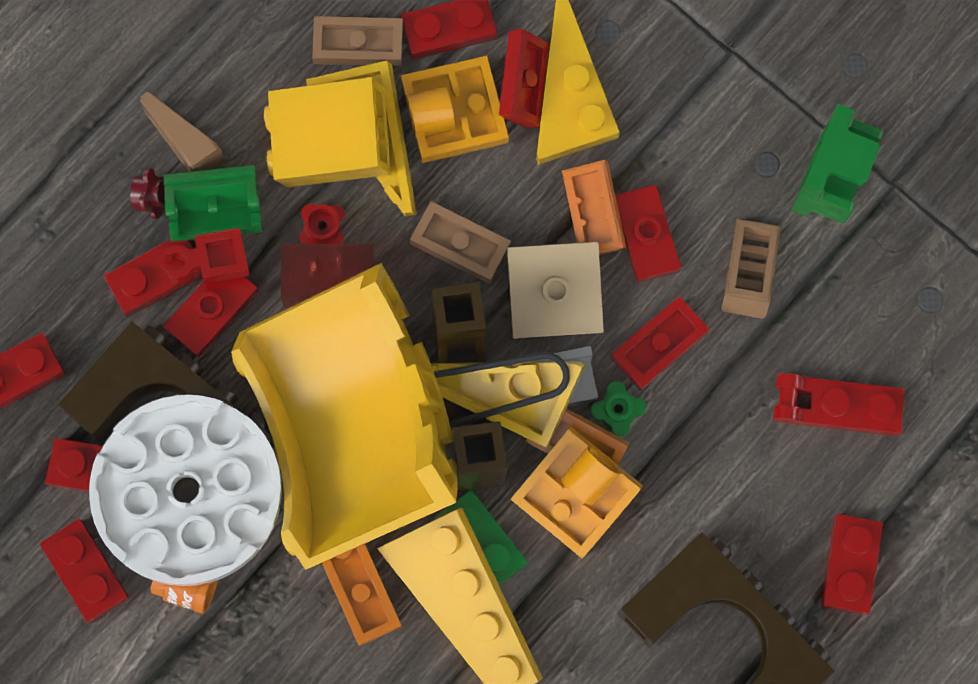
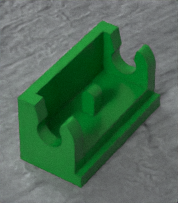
M254 165L164 175L166 216H169L171 242L194 240V236L235 228H240L241 234L262 232L260 195Z

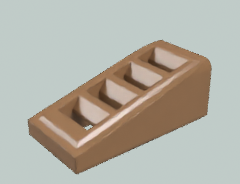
M149 92L140 96V102L146 116L188 172L212 170L224 161L221 148L207 135Z
M737 218L721 310L723 312L760 319L766 317L772 293L781 226ZM744 238L769 244L768 248L742 244ZM740 256L766 260V262L763 264L740 260ZM737 274L763 278L761 282L738 278Z

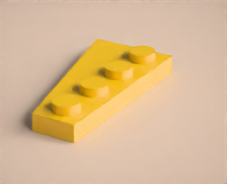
M463 508L452 511L377 548L484 684H535L543 679Z

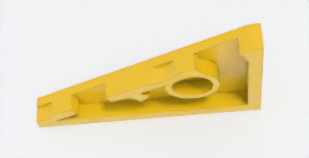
M556 0L536 156L538 165L617 139L620 133L569 0Z
M386 60L306 79L307 86L372 77L385 87L391 175L377 176L376 178L404 216L417 215L392 64Z
M565 361L569 368L570 380L562 394L548 400L490 416L486 419L492 422L500 421L501 426L547 447L552 441L586 364L580 361ZM524 362L436 378L443 398L474 413H479L557 389L562 382L563 374L556 362ZM431 363L433 371H440L479 363Z

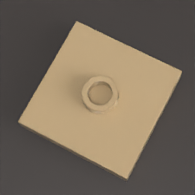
M598 242L507 247L513 339L604 333Z

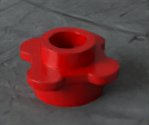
M307 204L302 208L301 217L303 218L304 230L300 233L299 238L305 247L311 248L316 244H325L335 249L343 244L344 235L341 233V222L345 219V211L341 206L332 205L330 207L324 204ZM322 222L327 225L324 230L318 228V225Z

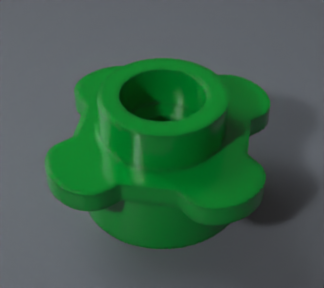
M612 382L608 385L607 394L604 398L592 405L591 414L595 420H601L604 425L612 429L614 435L625 436L630 432V424L633 420L645 413L646 404L642 398H634L626 392L623 383ZM616 405L622 406L623 411L621 413L615 412L614 407Z

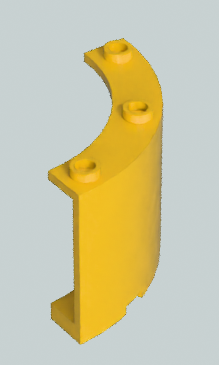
M382 263L239 332L231 351L233 363L237 371L247 378L273 437V451L281 470L284 491V518L281 529L282 542L292 556H297L305 570L456 503L458 490L457 463L452 458L447 459L445 445L453 442L441 391L423 343L420 342L416 345L412 343L402 319L410 315Z

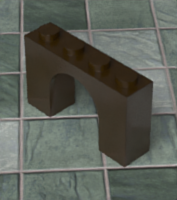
M479 282L432 288L431 317L438 363L486 362L484 344L486 324ZM443 398L449 421L476 414ZM483 418L451 428L453 440L450 443L452 459L457 463V493L503 486L507 472V462L500 421L492 422Z
M133 321L58 404L70 418L99 442L104 439L137 401L157 392L169 391L183 395L210 397L223 401V403L240 411L234 406L239 399L219 382L212 388L199 377L204 370L184 353L177 359L165 349L169 341L150 325H147L142 330ZM252 411L248 417L261 429L273 449V437L269 435L270 430L266 420ZM182 478L175 484L173 495L179 502L191 503L197 497L200 485L193 478Z
M703 532L617 613L648 647H651L689 610L704 604L716 603L727 605L740 611L751 621L760 639V664L755 676L748 684H822L835 672L827 663L831 660L827 651L812 638L807 642L794 629L798 625L795 618L782 605L777 604L773 607L761 594L765 590L761 582L746 569L741 573L728 560L732 554L724 543L714 535L708 539Z

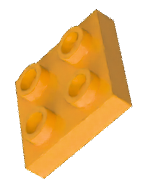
M487 56L401 75V83L422 163L508 144L509 137L504 118L499 116L500 102Z
M570 426L510 500L583 559L638 494L643 485Z

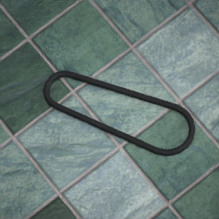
M540 352L434 371L435 377L440 378L541 359L555 361L562 370L563 379L557 389L449 421L450 428L548 400L562 394L570 380L569 368L566 362L559 355L551 352Z

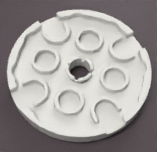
M175 395L161 398L139 407L113 428L114 432L104 444L100 454L97 453L90 476L89 500L93 520L102 540L114 556L136 573L159 583L193 586L210 583L234 573L247 564L261 550L272 533L279 515L282 498V479L276 455L261 429L248 416L223 403V401L199 395ZM185 477L195 479L200 485L199 493L191 503L179 502L173 495L175 484Z

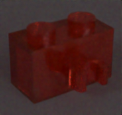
M282 244L281 300L284 308H290L374 267V245Z

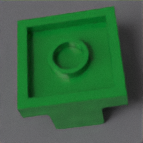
M837 104L820 135L791 211L805 217L810 212H815L837 222L846 223L855 206L852 201L858 186H863L868 179L880 149L879 142L884 132L853 119L852 116L855 110Z

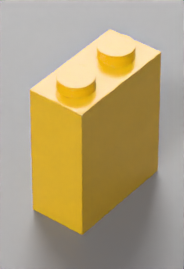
M368 77L268 91L269 105L264 108V121L267 130L271 132L272 149H269L267 152V166L275 181L290 188L391 175L385 87L374 78Z

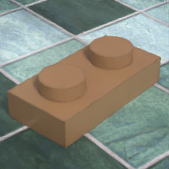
M314 16L313 64L369 65L387 60L392 66H402L403 19Z
M430 201L410 238V245L491 284L507 253V247L511 246V241Z

